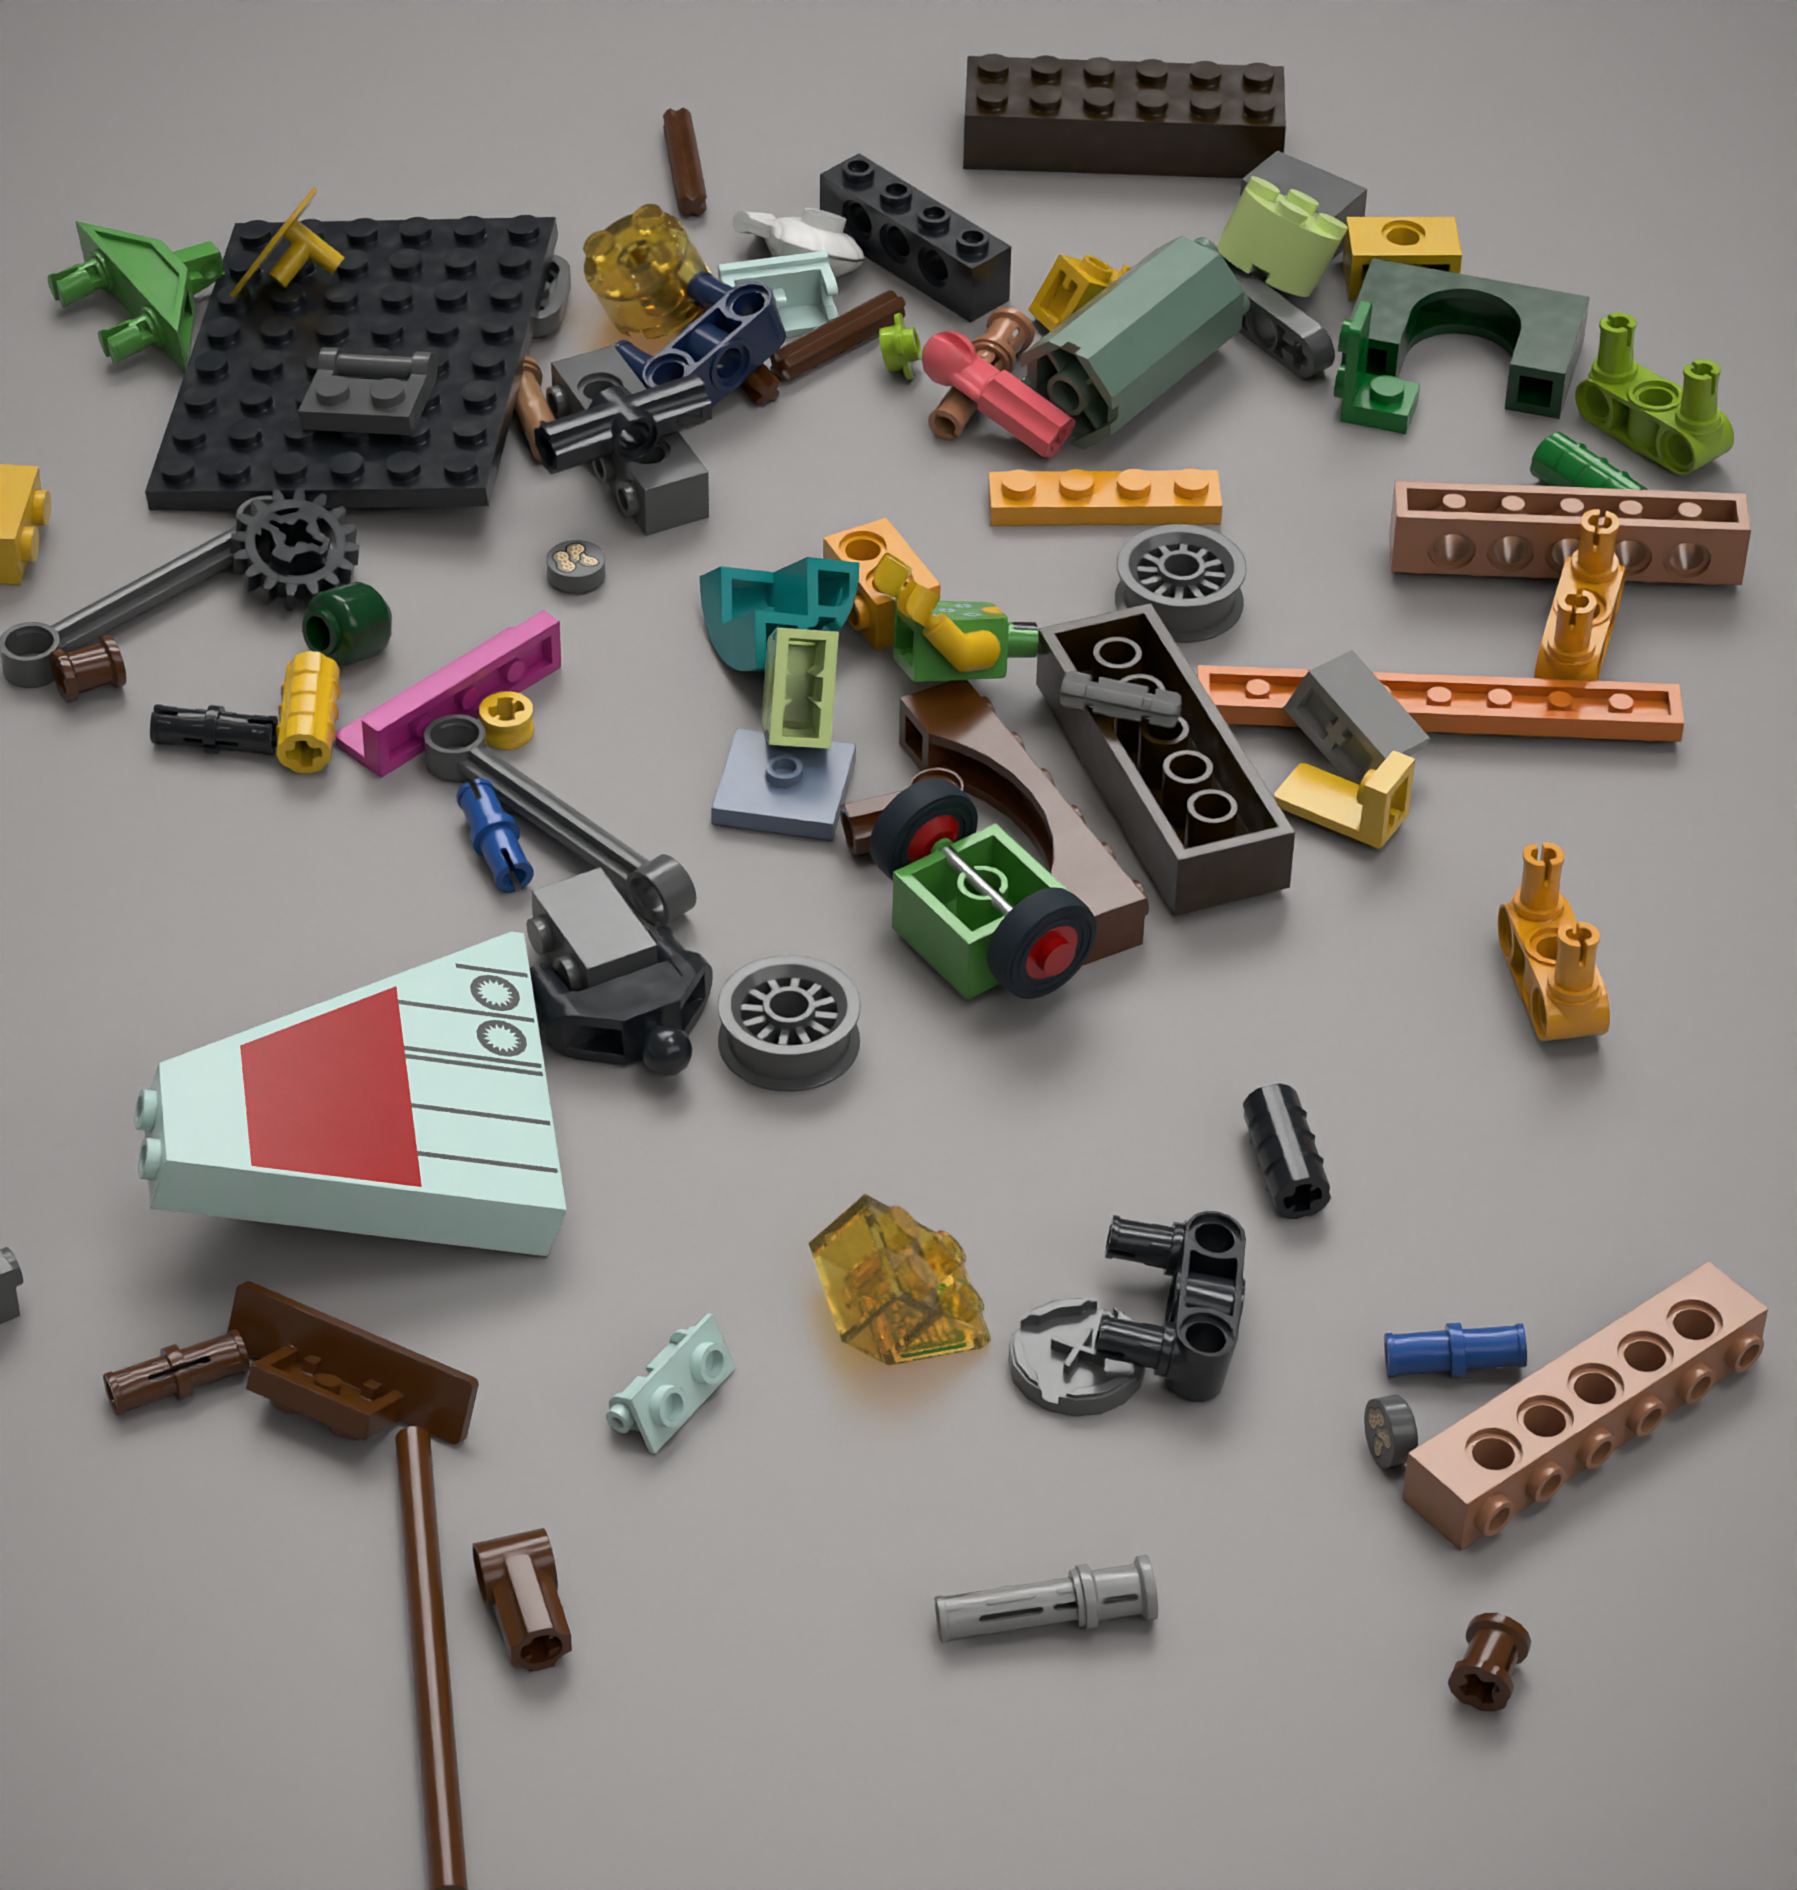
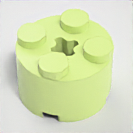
M1251 176L1220 235L1216 247L1225 259L1249 274L1251 268L1267 276L1266 284L1292 295L1309 297L1314 288L1318 286L1348 227L1330 215L1324 213L1317 214L1315 211L1319 203L1312 197L1295 189H1290L1287 196L1279 194L1280 190L1273 184L1259 177Z

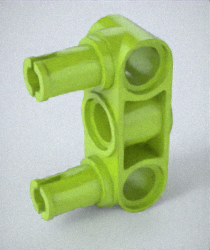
M1621 312L1608 314V319L1603 317L1599 322L1600 342L1598 357L1594 359L1590 367L1589 377L1582 381L1575 391L1576 404L1583 418L1601 431L1627 445L1633 452L1644 455L1679 475L1690 474L1727 453L1734 444V431L1726 415L1717 406L1718 381L1721 374L1720 366L1708 359H1696L1692 361L1691 365L1686 364L1683 368L1684 382L1682 389L1676 382L1664 379L1639 365L1633 359L1634 333L1637 325L1635 318Z

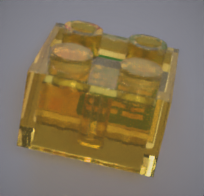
M863 1194L808 1243L841 1341L890 1366L981 1349L992 1340L982 1314L984 1310L983 1300L971 1285L964 1266L966 1254L962 1246L948 1232L943 1230L935 1232L915 1221L902 1207L897 1205L889 1207L873 1197Z

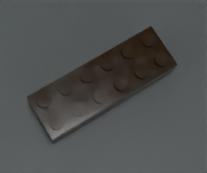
M1000 54L967 57L963 169L1243 179L1276 151L1284 153L1286 133L1284 66H1270L1265 63L1226 65L1216 64L1211 61L1167 63L1157 59H1146L1141 62L1111 61L1103 57L1079 60L1058 59L1049 55L1036 58L1005 57Z
M1144 604L1039 628L1036 685L1173 915L1176 916L1290 888L1295 831L1152 604ZM1075 671L1092 675L1093 682H1099V677L1148 686V693L1155 694L1157 688L1177 692L1181 695L1182 702L1180 716L1175 727L1167 729L1149 725L1150 718L1143 717L1142 722L1139 723L1095 714L1092 712V706L1086 705L1085 711L1066 708L1060 704L1061 684L1067 672Z

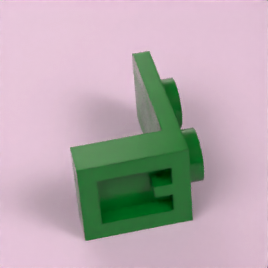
M1361 300L1354 319H1344L1339 335L1338 352L1347 353L1346 365L1340 364L1334 385V397L1342 398L1340 421L1406 434L1419 401L1420 383L1400 380L1390 375L1378 376L1366 373L1372 302Z

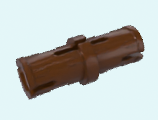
M234 1329L229 1331L228 1334L183 1349H179L176 1344L161 1348V1356L115 1372L104 1373L103 1382L110 1405L116 1416L124 1414L125 1411L173 1395L176 1396L177 1400L193 1396V1388L240 1372H248L250 1370V1362L242 1337ZM203 1363L202 1365L188 1369V1367ZM162 1376H167V1377H164V1378H161V1379H158V1380H155V1381H150V1380H153V1379H156V1378H159V1377H162Z

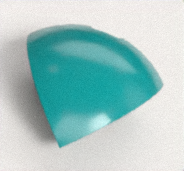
M806 557L775 572L720 566L699 576L703 616L716 652L727 665L736 670L765 671L768 637L777 627L821 631L839 630L844 625L853 607L858 588L860 563Z

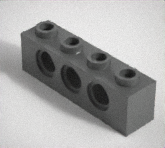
M614 345L551 362L552 386L546 389V399L556 420L588 409L592 400L601 391L609 387H624L631 394L646 390V388ZM679 432L659 438L654 449L639 460L624 461L614 453L592 461L599 481L602 484H609L616 494L623 514L627 517L632 516L646 536L709 517V472Z

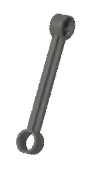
M452 714L439 717L426 727L424 731L426 765L433 776L441 780L453 782L468 779L474 782V779L478 778L491 781L496 790L497 798L596 868L601 867L606 875L625 887L633 907L648 924L654 927L655 923L658 922L667 925L694 908L697 899L694 884L687 871L677 860L665 854H661L651 861L647 860L486 748L485 728L480 721L471 716ZM455 746H462V747H464V748H460V749H446V748L455 747Z

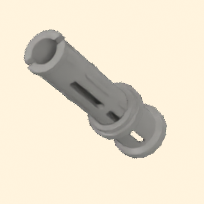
M1148 1555L1136 1556L1134 1564L1091 1570L1087 1564L1076 1565L1075 1569L1069 1570L1068 1578L1003 1586L949 1596L936 1595L934 1597L937 1627L942 1643L949 1642L950 1639L1015 1631L1075 1621L1077 1627H1084V1629L1089 1630L1097 1628L1099 1620L1139 1614L1146 1621L1158 1618L1156 1582Z

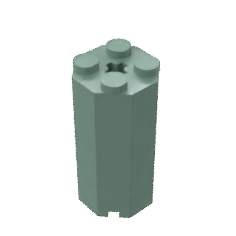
M1180 236L1152 251L1021 354V367L1027 365V375L1021 381L1076 420L1071 433L1076 439L1070 444L1080 449H1085L1112 436L1237 334L1242 328V316L1250 308L1249 297L1212 241L1203 237L1192 241Z

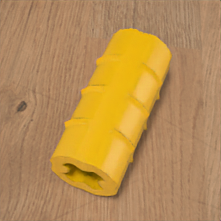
M306 651L295 655L293 660L286 665L285 680L281 685L282 703L278 706L280 723L276 726V737L278 738L277 758L283 766L290 768L296 773L311 774L321 771L324 765L331 760L333 741L336 740L334 725L338 719L337 700L340 699L341 694L339 687L340 669L335 660L326 657L323 653Z

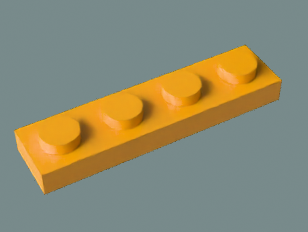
M1189 468L1170 471H1143L1140 469H1127L1124 471H1085L1081 469H1071L1068 471H1026L1017 469L989 472L990 526L1221 524L1222 500L1218 470Z

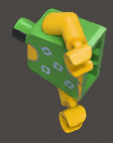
M886 552L875 567L874 583L876 587L886 595L897 598L895 599L893 659L914 682L1004 678L1007 673V658H1036L1038 652V628L1036 622H1008V617L996 605L989 602L940 601L941 596L913 580H909L905 586L904 583L913 569L892 553Z

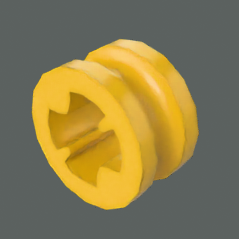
M512 691L498 692L483 699L479 705V719L485 728L486 744L501 750H511L524 746L534 736L533 704L523 694Z

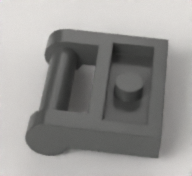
M322 347L318 357V370L298 410L302 430L413 435L437 379L438 364L436 354L434 352H415L413 357L344 354L342 348ZM344 377H364V378H384V379H382V380H373V379H353V378H344Z

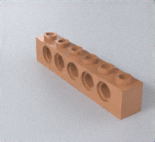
M1395 481L1389 529L1391 572L1415 575L1455 574L1472 577L1560 578L1566 557L1568 555L1572 556L1579 549L1581 517L1589 510L1598 509L1600 510L1599 528L1604 526L1606 511L1614 513L1619 519V530L1616 535L1614 553L1618 558L1619 564L1626 566L1625 581H1642L1651 584L1660 582L1696 583L1707 586L1719 584L1742 585L1751 535L1747 494Z
M1710 1261L1706 1262L1408 1453L1402 1499L1460 1551L1484 1535L1493 1536L1509 1523L1514 1515L1535 1501L1542 1503L1553 1497L1567 1480L1586 1468L1592 1470L1599 1467L1610 1457L1616 1448L1636 1435L1639 1437L1648 1435L1660 1424L1665 1416L1685 1403L1694 1404L1700 1401L1714 1384L1732 1372H1743L1750 1368L1757 1361L1764 1348V1340L1762 1338L1768 1308Z

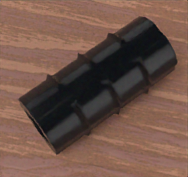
M1277 1083L1257 1088L1247 1096L1243 1102L1244 1118L1250 1133V1143L1254 1146L1258 1157L1257 1166L1262 1169L1266 1180L1265 1190L1270 1193L1275 1210L1281 1216L1298 1219L1304 1216L1315 1215L1326 1207L1331 1199V1195L1329 1193L1330 1185L1323 1168L1324 1159L1318 1154L1315 1145V1135L1311 1133L1306 1120L1307 1112L1302 1108L1297 1091L1289 1085Z

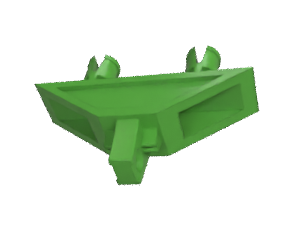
M75 221L84 263H78L60 272L48 275L49 288L55 300H60L62 308H65L70 303L93 294V291L97 289L111 292L135 319H128L113 327L98 331V339L105 356H111L112 363L117 364L120 360L144 350L146 346L155 345L158 348H162L185 373L190 358L197 312L194 295L215 283L217 278L225 275L220 250L211 241H207L172 252L159 239Z

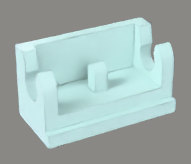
M826 250L718 265V279L732 287H737L747 282H759L765 284L770 289L785 328L786 338L805 335L839 316L832 297L838 295V288L828 262Z

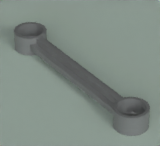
M258 496L245 501L238 508L236 518L239 513L251 514V501L255 498L261 500L266 505L272 504V496ZM236 526L51 626L39 622H25L10 627L0 637V656L5 679L9 683L21 688H38L54 682L50 663L51 651L60 648L65 653L74 651L232 565L233 554L230 553L231 533L236 532ZM32 653H38V654H40V655L31 656V657H22L23 655H26V654H32Z

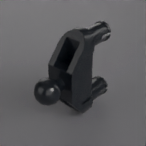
M658 922L655 923V930L663 940L656 936L649 925L645 927L657 944V964L576 992L575 990L571 992L559 977L556 969L550 964H539L540 971L548 981H544L535 967L532 966L530 967L535 1007L540 1015L539 1027L541 1033L557 1051L569 1057L621 1065L643 1059L646 1067L658 1075H677L687 1068L692 1057L693 1047L688 1035L699 1020L710 995L713 980L711 965L701 954L685 950L673 935L670 927Z

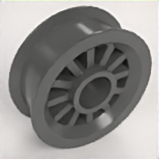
M1170 524L1146 529L1131 537L1118 553L1117 572L1121 580L1115 591L1116 609L1118 611L1151 603L1176 643L1200 642L1217 637L1232 628L1238 622L1243 612L1244 598L1240 587L1246 577V560L1235 543L1222 534L1207 528L1186 524Z
M779 955L751 962L733 973L720 991L718 997V1014L722 1023L718 1034L720 1055L734 1074L744 1081L761 1088L792 1092L826 1085L843 1075L851 1067L858 1055L860 1033L856 1023L859 1019L861 1008L858 990L852 980L840 969L819 959L799 955Z

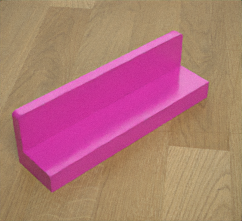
M543 610L518 626L505 629L336 732V746L379 777H384L425 751L424 731L435 719L452 714H462L478 719L479 705L489 695L503 691L520 693L561 668L560 621Z

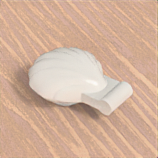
M804 208L802 218L782 217L778 219L770 213L740 211L733 218V227L737 232L764 237L773 257L826 250L828 262L835 278L856 270L863 263L861 259H865L863 251L855 240L843 233L846 219L827 211Z

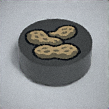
M583 540L565 541L554 546L547 554V578L550 584L558 590L567 593H585L600 586L605 579V554L594 543Z
M1399 1395L1384 1396L1368 1401L1364 1413V1428L1367 1443L1374 1460L1382 1468L1407 1464L1408 1453L1418 1447L1417 1426L1410 1406Z

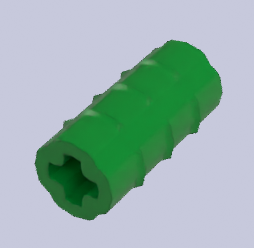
M1558 431L1544 438L1532 456L1531 474L1548 486L1648 490L1630 478L1628 472L1620 471L1609 464L1607 458L1598 457L1589 451L1585 444L1577 443Z

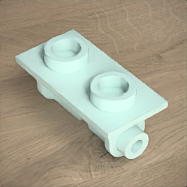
M707 1313L696 1326H690L687 1330L678 1329L672 1334L670 1343L646 1367L649 1375L647 1377L637 1376L622 1393H617L610 1399V1410L606 1414L607 1422L619 1433L624 1434L629 1430L640 1431L649 1453L656 1454L736 1369L713 1314Z

